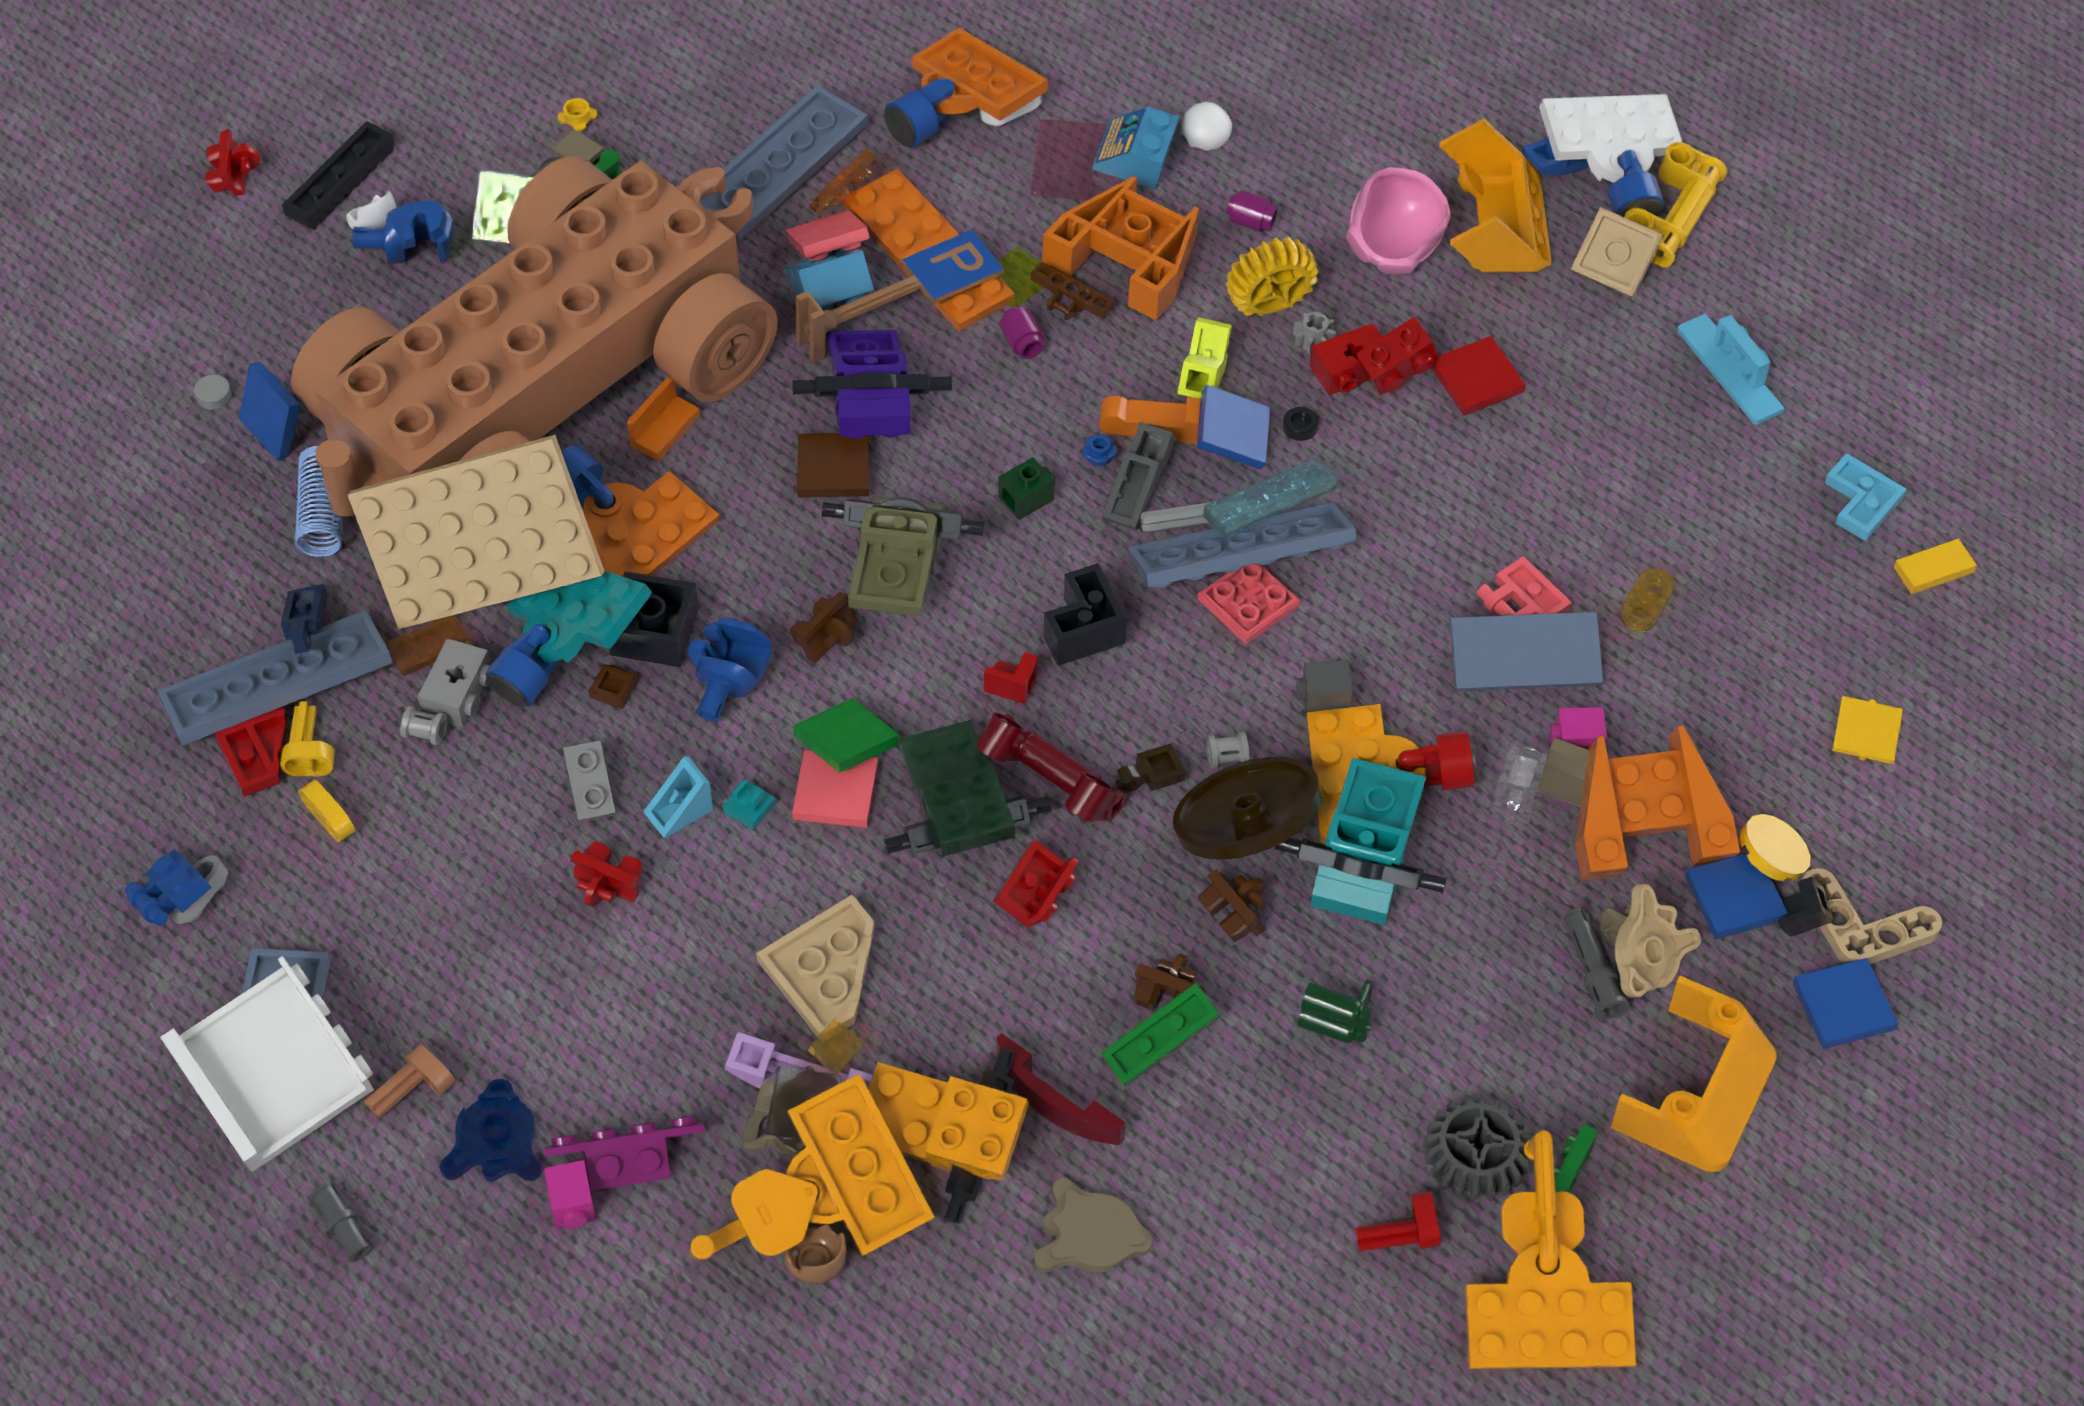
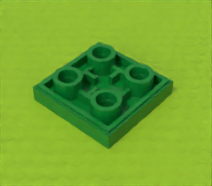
M854 698L794 725V736L838 773L847 771L853 766L872 757L879 756L882 752L899 745V734Z

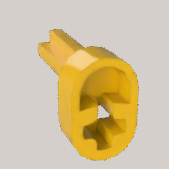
M301 701L299 706L294 707L290 741L282 749L280 768L291 776H324L333 770L335 750L328 743L312 741L317 707L315 705L309 706L307 701Z

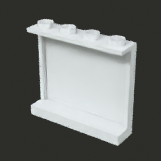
M283 956L278 959L282 968L181 1035L173 1028L160 1037L251 1172L269 1162L374 1091L367 1079L373 1075V1072L361 1055L353 1059L346 1048L352 1044L349 1037L339 1024L333 1028L325 1018L331 1012L319 994L311 998L304 988L310 981L297 963L290 967Z

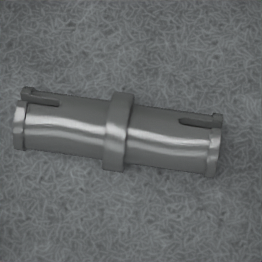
M327 1182L317 1187L312 1192L311 1198L315 1201L327 1221L325 1225L330 1235L336 1236L349 1261L357 1262L369 1255L373 1250V1246L368 1242L357 1224V1214L353 1209H348L335 1184Z

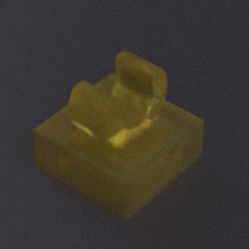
M834 1018L809 1046L807 1051L837 1076L862 1048L864 1043Z

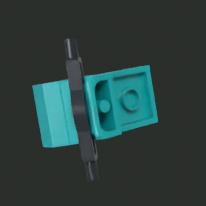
M1352 758L1336 812H1334L1326 842L1322 843L1303 838L1302 841L1290 838L1275 846V850L1295 854L1298 859L1320 864L1312 893L1311 906L1385 926L1397 885L1416 890L1421 887L1443 894L1447 880L1446 877L1443 878L1424 873V869L1403 864L1406 846L1424 789L1426 776Z

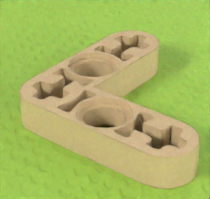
M1816 868L1808 871L1803 879L1812 876L1822 886L1825 885V894L1831 912H1839L1847 920V923L1838 926L1829 923L1820 927L1842 964L1865 958L1868 959L1869 964H1873L1935 941L1939 935L1942 919L1938 912L1930 907H1915L1863 925L1837 879L1831 872ZM1918 920L1923 924L1930 923L1931 925L1928 931L1923 926L1914 927ZM1912 929V931H1911V933H1910V936H1909V935H1908V930ZM1891 931L1898 936L1899 942L1893 945L1886 944L1880 939L1879 933ZM1870 937L1871 944L1866 945ZM1852 943L1855 948L1864 946L1861 954L1858 955L1855 950L1848 951L1849 944Z

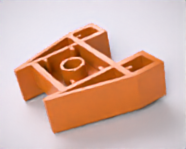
M1132 176L1063 213L1043 234L1042 262L1071 277L1094 251H1097L1135 270L1134 274L1130 277L1128 307L1157 321L1175 301L1196 239L1199 208L1194 206L1184 217L1137 194L1138 178Z
M1684 725L1678 726L1668 736L1670 751L1608 759L1604 736H1598L1590 745L1575 840L1582 881L1620 876L1628 868L1623 838L1686 830L1693 866L1706 865L1736 857L1740 853L1733 814Z

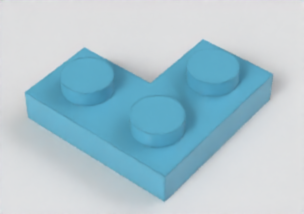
M1847 453L1827 474L1825 484L1852 499L1838 514L1836 524L1864 541L1869 539L1902 501L1907 490Z

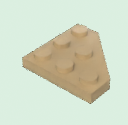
M850 895L756 953L757 962L822 1044L855 1024L875 930L874 920L853 895Z

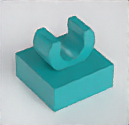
M744 780L741 781L732 792L730 798L723 804V813L754 831L776 805V799L749 781Z

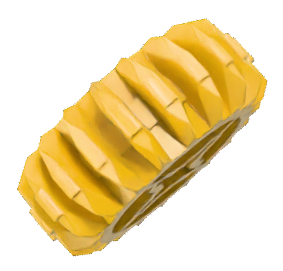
M1275 237L1269 243L1262 241L1260 246L1256 248L1250 247V252L1247 254H1240V261L1231 264L1232 271L1226 274L1228 279L1226 283L1227 292L1233 305L1239 311H1243L1245 316H1251L1255 313L1262 316L1285 310L1289 307L1292 308L1296 302L1304 301V294L1311 293L1313 291L1312 285L1317 282L1316 275L1318 269L1310 249H1307L1306 245L1301 244L1299 239L1291 240L1289 237H1285L1280 241Z

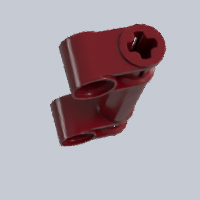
M993 713L976 743V747L989 757L1000 762L1020 761L1070 794L1064 806L1071 813L1086 821H1112L1123 809L1127 801V793L1122 790H1114L1102 780L1100 775L1076 761L1033 730L1023 729L1009 714Z

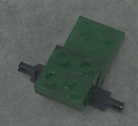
M971 720L899 738L900 749L921 806V815L924 822L906 826V834L883 839L885 850L888 855L905 849H910L913 854L936 849L943 857L1015 838L1016 827L1028 825L1030 823V816L1051 812L1052 808L1049 805L1051 803L1048 796L1028 802L1021 796L1005 799L993 764L987 765L983 752L976 747L978 738Z

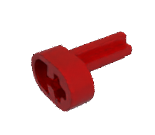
M1432 1192L1410 1194L1412 1220L1355 1228L1359 1252L1417 1243L1419 1249L1441 1246Z

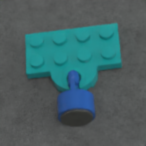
M604 571L602 576L513 599L507 607L508 611L514 617L527 622L523 628L522 636L516 639L510 647H505L485 672L487 683L494 691L512 704L519 707L531 706L549 682L548 674L557 662L563 659L568 663L578 654L585 641L610 650L652 594L651 590L644 583Z

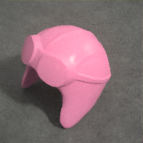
M1390 167L1374 172L1367 179L1353 203L1346 240L1351 250L1361 261L1375 265L1381 272L1393 275L1410 274L1419 263L1434 252L1444 235L1451 215L1447 198L1439 187L1423 173L1405 168Z

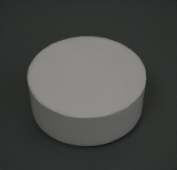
M220 375L205 376L195 384L194 393L196 400L205 409L221 408L231 399L229 383Z

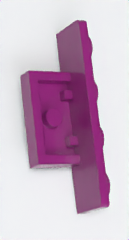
M686 1116L671 1119V1127L656 1129L655 1122L632 1125V1133L616 1135L615 1128L593 1131L591 1132L592 1139L577 1142L575 1135L551 1138L552 1146L544 1147V1157L585 1151L591 1191L671 1178L665 1138L705 1132L704 1122H695V1116Z

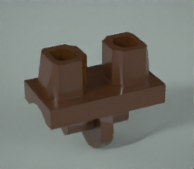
M838 592L832 599L821 597L814 604L812 610L814 617L809 622L798 620L790 628L794 642L803 648L807 659L816 663L836 643L846 647L853 641L854 637L850 628L858 620L849 608V598L846 594Z
M1217 869L1207 876L1212 883L1197 898L1212 916L1217 914L1226 905H1231L1235 911L1222 920L1219 925L1233 942L1243 938L1251 931L1258 936L1266 930L1247 906L1252 903L1259 910L1266 904L1265 900L1261 897L1266 886L1260 878H1253L1248 881L1243 875H1239L1234 880V883L1239 887L1238 891L1235 892Z
M1179 953L1174 963L1161 958L1157 967L1159 970L1139 963L1135 972L1137 980L1134 994L1135 1004L1154 1010L1160 993L1175 999L1193 986L1197 972L1186 968L1187 956ZM1199 986L1200 989H1201V990L1203 991V993H1204L1205 988Z

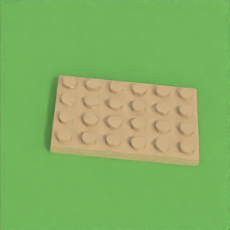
M556 435L354 489L348 493L349 501L398 629L596 578L604 573V568Z

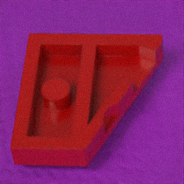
M283 707L215 733L217 743L244 797L280 783V763L287 721Z

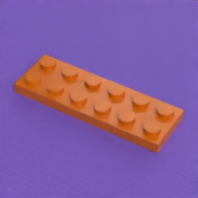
M898 168L842 198L843 206L867 226L869 235L908 277H911V275L902 265V259L960 235ZM998 276L934 305L960 332L1014 302L1015 293Z

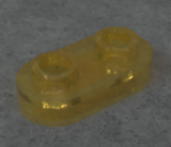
M1655 568L1645 570L1640 574L1626 597L1621 610V621L1628 629L1636 632H1645L1655 626L1672 597L1674 581L1671 575L1664 570ZM1649 589H1656L1659 593H1654ZM1635 614H1640V615H1642L1644 618L1636 617V616H1634V615H1635Z

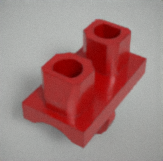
M229 129L220 131L219 143L207 147L206 156L214 169L206 172V182L215 193L229 189L234 196L245 194V174L250 173V170L260 165L259 151L251 147L249 143L239 145L234 142L232 132Z
M593 841L584 853L575 850L570 857L571 862L575 864L573 876L579 879L577 888L585 891L584 902L592 907L598 905L601 899L611 903L615 895L634 903L639 895L637 883L643 872L642 862L627 855L622 858L617 867L608 864L612 858L611 850L606 845L597 841Z

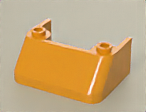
M1485 118L1439 142L1440 148L1459 165L1460 174L1458 175V182L1463 191L1466 193L1470 192L1476 198L1479 225L1450 239L1451 246L1462 254L1474 269H1478L1483 273L1539 272L1549 267L1552 259L1540 175L1532 163Z
M1679 976L1668 1011L1729 1038L1727 1046L1702 1098L1686 1091L1672 1092L1664 1099L1660 1110L1622 1093L1611 1128L1702 1170L1717 1172L1724 1169L1730 1162L1771 1074L1777 1055L1774 1046L1739 1001L1683 976Z

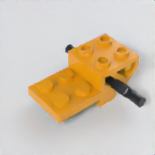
M999 1048L993 1070H985L983 1072L980 1085L950 1076L947 1083L877 1062L868 1090L902 1155L930 1163L932 1167L951 1172L945 1191L952 1196L944 1219L950 1222L960 1224L966 1201L976 1200L982 1179H1005L1029 1105L1027 1098L1010 1094L1014 1080L1008 1077V1073L1015 1053L1011 1052V1050Z

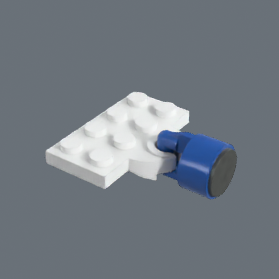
M1667 94L1549 98L1542 100L1539 109L1555 160L1587 159L1591 172L1599 181L1602 178L1610 181L1611 187L1608 190V197L1615 214L1624 217L1625 213L1633 208L1645 209L1657 217L1662 213L1665 203L1658 181L1654 175L1647 172L1651 167L1654 156H1664L1667 147L1671 143L1682 142Z

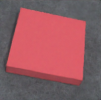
M804 750L792 811L793 820L867 828L878 770V758L872 757L847 771L838 773L813 751Z

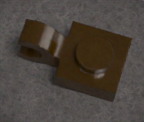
M1170 743L1138 753L1136 758L1137 764L1127 765L1117 770L1120 779L1116 780V785L1119 790L1128 793L1137 790L1142 784L1147 783L1150 791H1154L1185 781L1186 771L1173 745Z

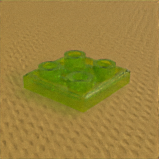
M480 171L472 239L510 244L507 236L509 216L519 194L532 177Z

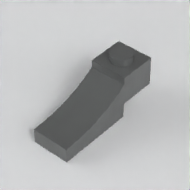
M1139 422L1130 450L1125 452L1102 515L1103 520L1134 530L1138 529L1141 513L1145 512L1153 490L1162 472H1165L1176 441L1173 432Z

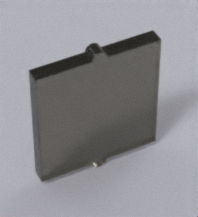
M778 1065L765 1135L792 1139L794 1143L800 1144L802 1140L787 1111L840 1084L841 1075L815 1071L811 1066L799 1069Z

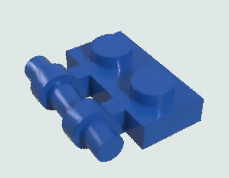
M174 848L169 854L160 857L153 867L145 873L150 879L145 885L130 882L126 885L125 892L128 902L135 909L140 910L141 916L147 922L161 926L167 922L168 914L177 907L183 913L212 887Z

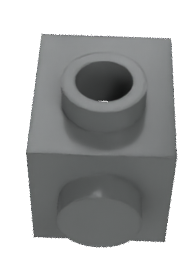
M1348 660L1304 663L1303 677L1296 679V691L1298 700H1304L1306 714L1307 712L1351 707L1353 689Z

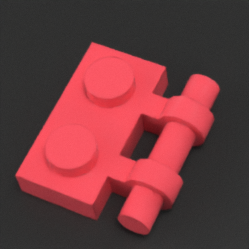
M1524 556L1496 574L1495 583L1500 588L1493 591L1487 584H1484L1476 592L1484 601L1483 606L1491 614L1496 613L1498 616L1568 613L1571 611L1572 602ZM1513 599L1522 609L1515 612L1506 602Z

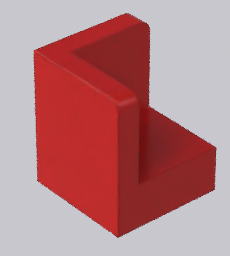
M1024 652L1018 666L997 661L993 668L986 667L984 671V692L1025 704L1038 677V656Z

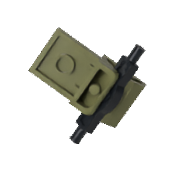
M874 496L870 501L848 499L845 505L823 502L822 509H825L821 513L822 517L843 519L845 526L861 528V543L848 599L849 608L922 616L930 574L934 575L941 537L958 539L961 533L979 536L984 534L985 521L963 519L961 512L946 511L945 504L920 502L905 497L886 498Z

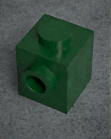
M1032 457L998 477V497L1020 520L1054 500L1055 478L1047 467H1042Z

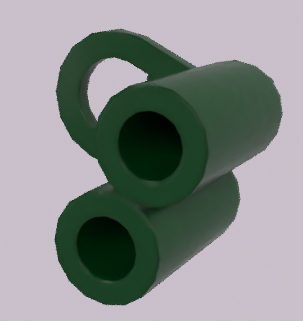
M1368 979L1365 980L1358 998L1309 983L1302 1000V1010L1297 1027L1345 1043H1351L1353 1040L1360 1043L1366 1040L1367 1030L1370 1031L1372 1023H1369L1371 1009L1367 1006L1373 990V982Z

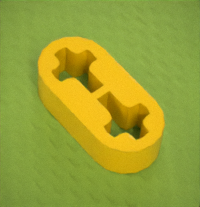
M313 780L298 790L304 805L336 842L339 843L355 832V828L348 815L317 780Z

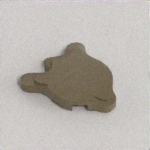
M1059 1178L1053 1183L1052 1194L1057 1205L1043 1218V1229L1048 1233L1054 1234L1056 1239L1035 1253L1034 1262L1039 1271L1050 1272L1063 1266H1075L1085 1271L1107 1272L1124 1260L1129 1261L1134 1257L1144 1256L1150 1252L1152 1248L1151 1233L1139 1223L1133 1210L1124 1201L1104 1193L1085 1192L1068 1178Z

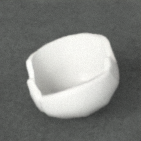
M1202 102L1194 104L1184 114L1180 136H1185L1191 147L1206 151L1219 149L1229 140L1232 123L1226 111L1219 105Z
M387 190L386 195L381 198L378 195L374 196L372 203L352 209L346 215L347 222L352 229L353 227L384 228L388 212L397 208L391 191Z

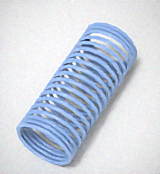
M318 446L305 449L299 456L295 527L296 547L301 552L315 557L329 556L339 551L342 546L343 516H338L332 510L324 509L331 508L330 504H325L330 502L329 499H326L328 495L322 472L316 471L321 470V468H309L318 465L317 463L306 466L307 463L316 460V458L305 461L307 458L316 455ZM308 532L316 533V534H331V535H329V536H314V535L308 534ZM303 534L315 539H329L333 537L336 538L330 541L318 542L307 539L303 536ZM302 539L314 544H329L335 541L337 542L327 547H317L303 542Z

